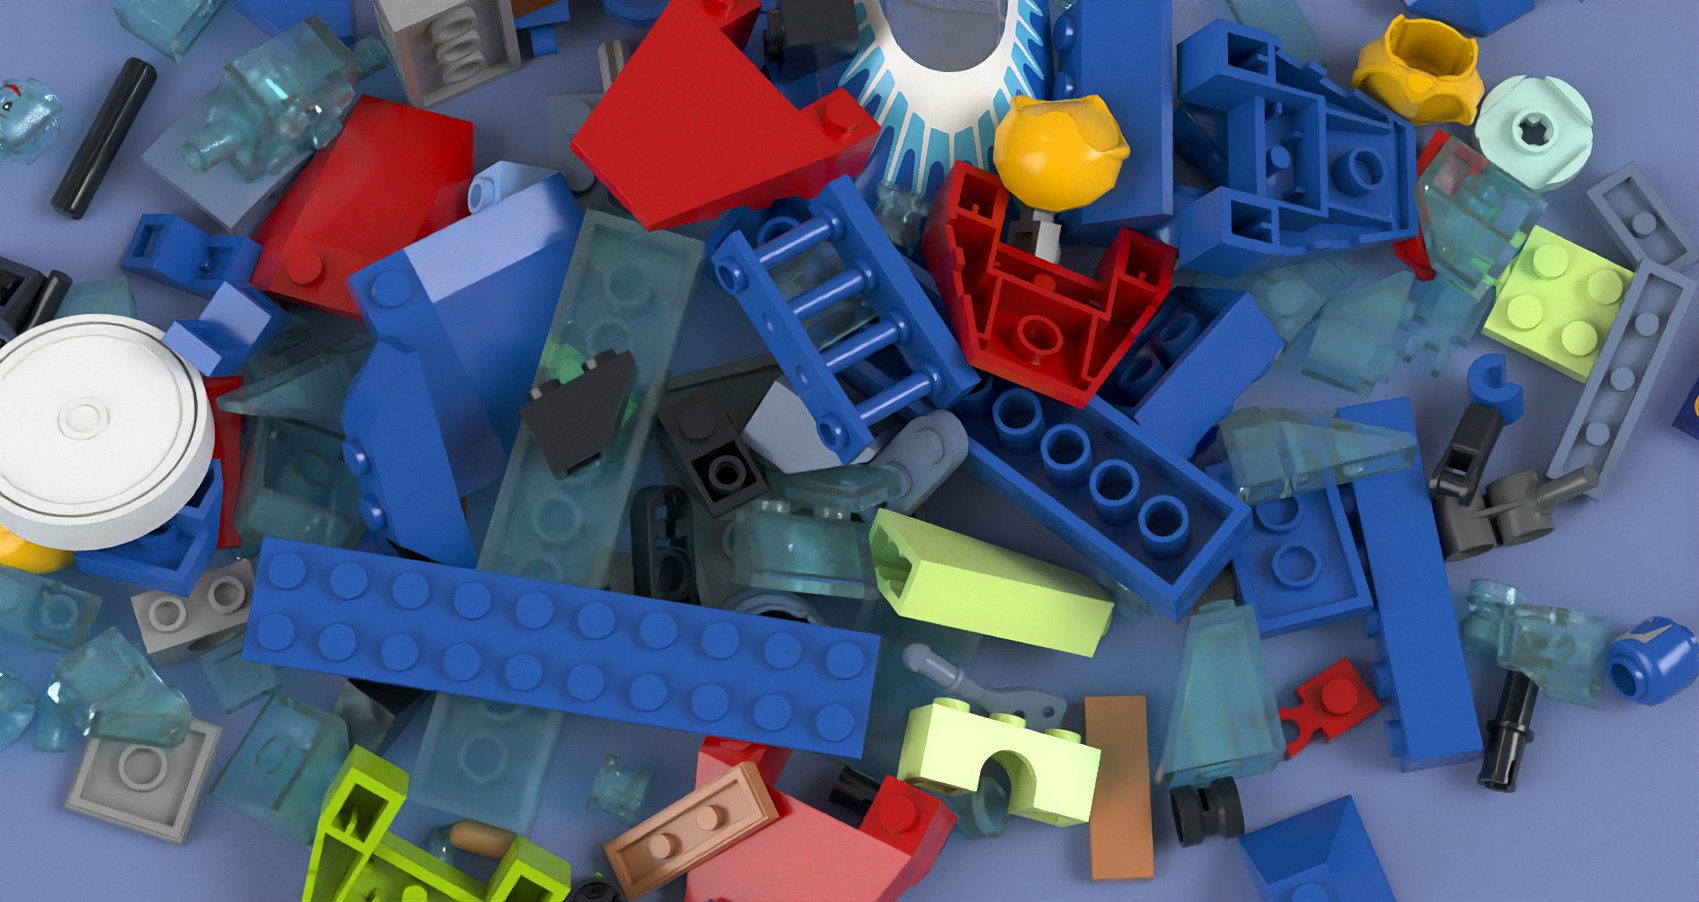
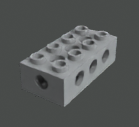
M372 0L386 56L412 107L430 110L522 69L510 0Z

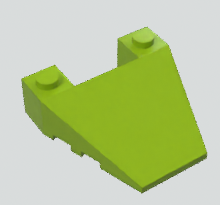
M355 743L324 794L301 902H563L571 890V864L526 838L517 835L485 885L393 834L387 829L407 798L410 774Z

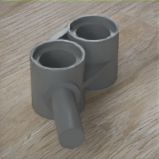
M1587 464L1548 483L1540 481L1537 471L1534 470L1514 473L1489 483L1485 487L1487 494L1481 495L1479 487H1477L1473 501L1468 508L1460 506L1458 503L1459 499L1443 494L1439 499H1431L1438 537L1445 561L1455 562L1472 558L1497 547L1524 544L1552 533L1555 530L1551 514L1555 510V505L1599 485V477L1596 470Z

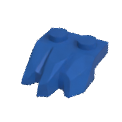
M211 459L206 475L191 499L171 519L144 536L117 546L77 551L74 558L80 571L189 598L218 543L223 493L220 459Z

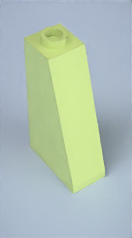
M878 509L858 560V564L899 616L1091 658L1100 638L1106 634L1111 624L1112 609L1115 603L1092 577L890 510Z

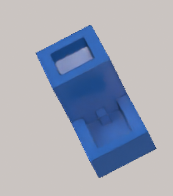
M142 214L120 267L135 275L211 300L224 280H246L250 282L263 246L246 236H212L176 214Z
M224 280L198 320H175L161 341L207 377L231 376L288 324L292 315L248 281Z

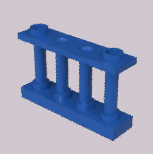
M848 174L829 182L810 204L808 209L813 215V219L755 249L751 248L739 229L729 234L711 257L720 284L728 293L736 297L815 420L817 433L822 443L830 451L836 453L844 466L855 461L875 440L867 427L923 396L931 398L938 409L946 410L959 403L981 381L973 366L968 364L960 346ZM824 240L831 243L846 266V270L786 302L767 273V270ZM857 292L863 294L879 317L880 322L820 354L800 323ZM890 344L897 346L912 368L913 374L853 406L834 375Z

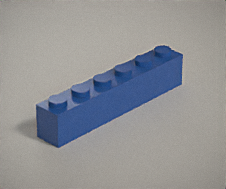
M1409 396L1339 407L1336 409L1330 422L1331 428L1324 429V446L1330 464L1338 463L1342 486H1337L1347 520L1351 523L1355 546L1374 604L1372 613L1361 615L1360 619L1365 638H1374L1379 661L1372 662V677L1378 698L1387 697L1391 720L1384 722V734L1388 753L1391 758L1399 757L1402 773L1475 761L1484 748Z

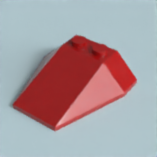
M362 94L250 238L263 246V249L249 283L286 312L290 303L365 323L344 285L348 276L473 214L469 211L467 202L469 188L474 177L475 126L473 122Z

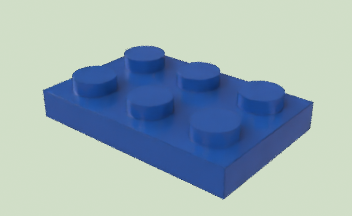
M1322 438L1204 467L1206 475L1252 507L1254 531L1230 559L1229 563L1253 642L1372 613L1374 604Z

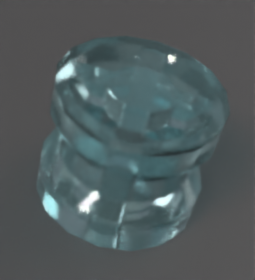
M880 180L875 190L878 201L872 211L891 242L908 248H917L921 239L918 228L922 219L931 215L935 202L906 186L887 180Z
M613 753L607 754L593 783L586 810L595 814L607 811L617 815L620 824L633 828L648 799L656 772L647 767L635 770L624 765L620 756Z

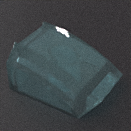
M260 406L257 407L241 469L232 523L246 547L253 545L261 547L263 536L349 550L356 548L366 531L367 525L358 507V498L363 496L358 477L351 472L342 453V443L347 441L345 434Z

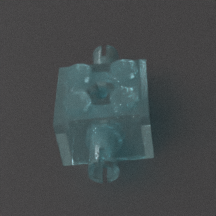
M315 14L224 65L204 130L182 140L181 152L186 163L194 172L204 174L210 168L226 159L247 184L267 173L271 176L280 174L295 161L299 154L313 146L316 149L324 148L343 129L341 121L347 106L355 97V84L387 67L386 64H388L389 59L385 47L380 40L370 34L363 36L358 42L346 47L325 22Z

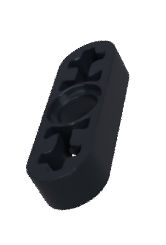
M675 485L645 486L635 494L630 506L634 595L697 605L691 501L686 492ZM666 506L667 517L657 520L656 508ZM668 538L670 541V546H656V539ZM663 557H666L671 562L674 570L673 581L665 591L658 586L655 579L656 566Z

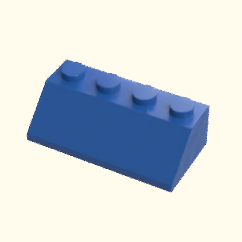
M1078 0L1058 17L1053 28L1052 44L1054 50L1058 51V74L1053 84L1052 101L1080 99L1089 95H1098L1105 102L1111 115L1118 123L1131 152L1129 157L1123 160L1117 180L1111 190L1089 206L1056 213L1054 219L1058 221V225H1061L1059 241L1109 248L1122 226L1145 235L1173 216L1172 0Z

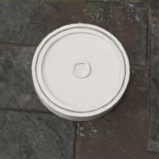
M82 314L63 317L34 327L17 336L0 349V524L20 538L48 548L72 551L97 550L117 546L144 536L171 519L191 499L202 483L212 459L215 443L214 418L198 369L161 341L166 333L145 322L125 316Z

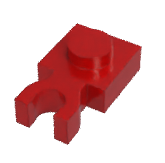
M1347 657L1295 689L1293 695L1300 706L1278 709L1265 717L1262 724L1268 732L1284 723L1290 724L1295 728L1297 739L1282 749V753L1289 761L1304 750L1310 737L1319 731L1326 743L1329 744L1377 713L1381 706Z

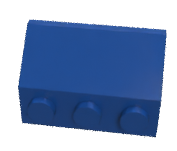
M1176 286L1160 304L1142 333L1096 392V395L1181 457L1189 460L1195 453L1196 444L1213 425L1224 420L1232 412L1235 400L1251 383L1259 380L1268 372L1271 367L1270 361L1286 344L1248 291Z

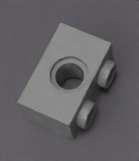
M249 558L202 573L189 598L155 589L130 597L147 654L158 670L244 642L256 578V571Z

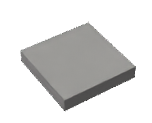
M106 690L64 807L69 811L184 847L225 730L221 726Z

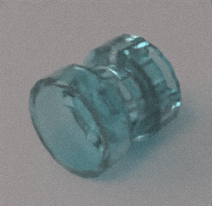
M1488 579L1471 580L1466 596V602L1470 607L1467 617L1461 619L1458 624L1462 647L1486 656L1497 658L1512 657L1518 639L1514 631L1515 623L1524 617L1529 596L1522 590L1502 582Z

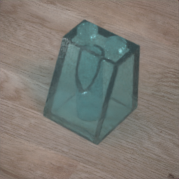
M1219 600L1202 605L1198 608L1199 615L1191 616L1180 644L1151 783L1154 796L1170 793V788L1190 784L1196 788L1209 785L1215 778L1231 775L1235 780L1273 772L1287 749L1252 604L1236 607L1234 600Z

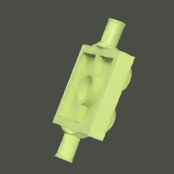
M1534 225L1522 251L1507 266L1475 249L1464 273H1468L1496 287L1493 308L1480 333L1583 384L1588 377L1634 274L1537 225Z

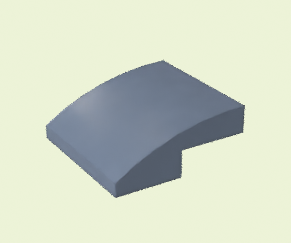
M223 82L182 114L146 150L141 159L145 166L235 236L271 195L277 199L315 155L312 150L227 83Z

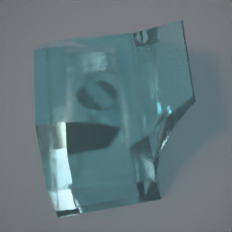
M1528 604L1502 606L1497 667L1524 672L1538 685L1548 699L1598 709L1600 689L1604 687L1612 625L1605 618L1560 607Z

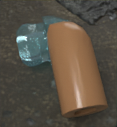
M464 819L430 829L424 836L422 843L425 844L424 851L451 866L454 864L455 852L464 851L501 861L514 841V833Z

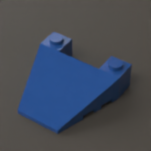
M1215 19L1176 45L1177 100L1227 112L1229 188L1219 186L1179 210L1180 267L1232 279L1411 240L1419 236L1415 125L1357 88L1348 92L1326 78L1328 70L1313 60L1303 64L1281 50L1283 41L1272 34L1226 20Z

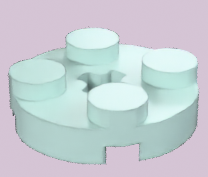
M1526 75L1503 81L1487 95L1479 109L1471 139L1476 152L1488 159L1484 168L1495 180L1509 188L1515 189L1521 195L1532 197L1538 196L1543 191L1558 189L1569 183L1579 174L1591 154L1593 145L1591 126L1593 125L1591 110L1584 98L1566 82L1546 76L1544 80L1538 78L1525 79ZM1523 122L1531 127L1539 123L1544 125L1547 129L1543 136L1546 144L1538 146L1535 143L1529 145L1521 139L1523 131L1519 125Z

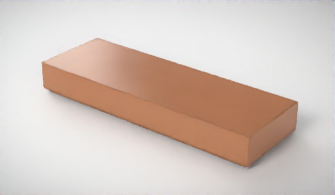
M1146 695L1084 697L1085 745L1101 749L1088 822L1091 883L1153 881L1155 875Z
M745 761L603 846V849L617 881L625 893L627 901H639L779 818V815L754 761Z

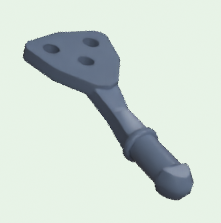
M921 643L909 644L902 652V660L911 672L922 674L940 685L947 694L953 693L977 703L987 712L988 717L991 713L1013 715L1015 711L1020 710L1022 713L1018 717L1026 720L1025 729L1044 734L1045 729H1056L1067 710L1065 699L1058 693L1034 686L993 688L979 684L965 673L962 666L949 663L931 652L927 645ZM1044 707H1051L1049 712L1041 713Z

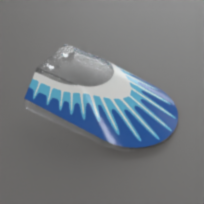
M854 0L860 37L855 57L816 72L818 100L843 87L882 127L863 172L851 178V180L895 248L924 270L930 271L920 247L929 206L956 159L1000 177L993 162L995 130L1009 112L1011 98L1023 94L1034 99L1052 101L1055 77L1049 0ZM1012 192L1009 194L999 242L1007 244L1010 222L1020 221L1021 215L1019 198Z

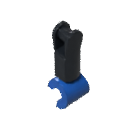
M1491 353L1482 355L1474 360L1469 367L1467 375L1469 405L1466 407L1446 451L1433 471L1429 484V497L1439 499L1443 494L1459 499V505L1468 508L1473 501L1484 468L1502 432L1503 426L1516 422L1523 415V389L1521 385L1511 382L1507 383L1505 354ZM1453 469L1466 472L1464 476L1453 473Z

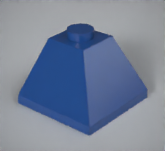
M1351 794L1249 833L1236 840L1262 902H1396Z

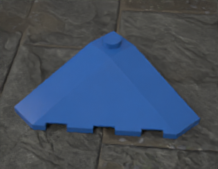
M561 171L348 276L344 282L375 343L379 339L391 335L418 351L459 500L513 472L521 449L516 447L515 444L523 421L518 408L529 403L526 395L541 384L546 366L540 364L550 330H557L571 286V284L565 281L575 248H582L589 227Z

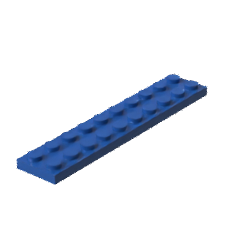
M263 536L241 659L247 662L861 761L881 635Z

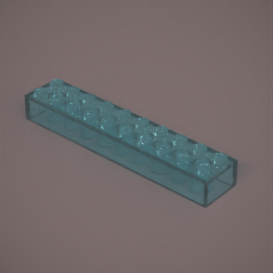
M590 208L586 209L531 390L556 378H559L562 385L584 373L581 368L583 363L609 349H614L617 355L629 349L636 362L638 373L613 453L560 482H557L522 417L475 570L606 591L630 513V506L635 496L655 431L656 412L662 408L708 254L704 241L662 229L648 232L641 223ZM437 693L405 800L415 805L531 838L568 713Z

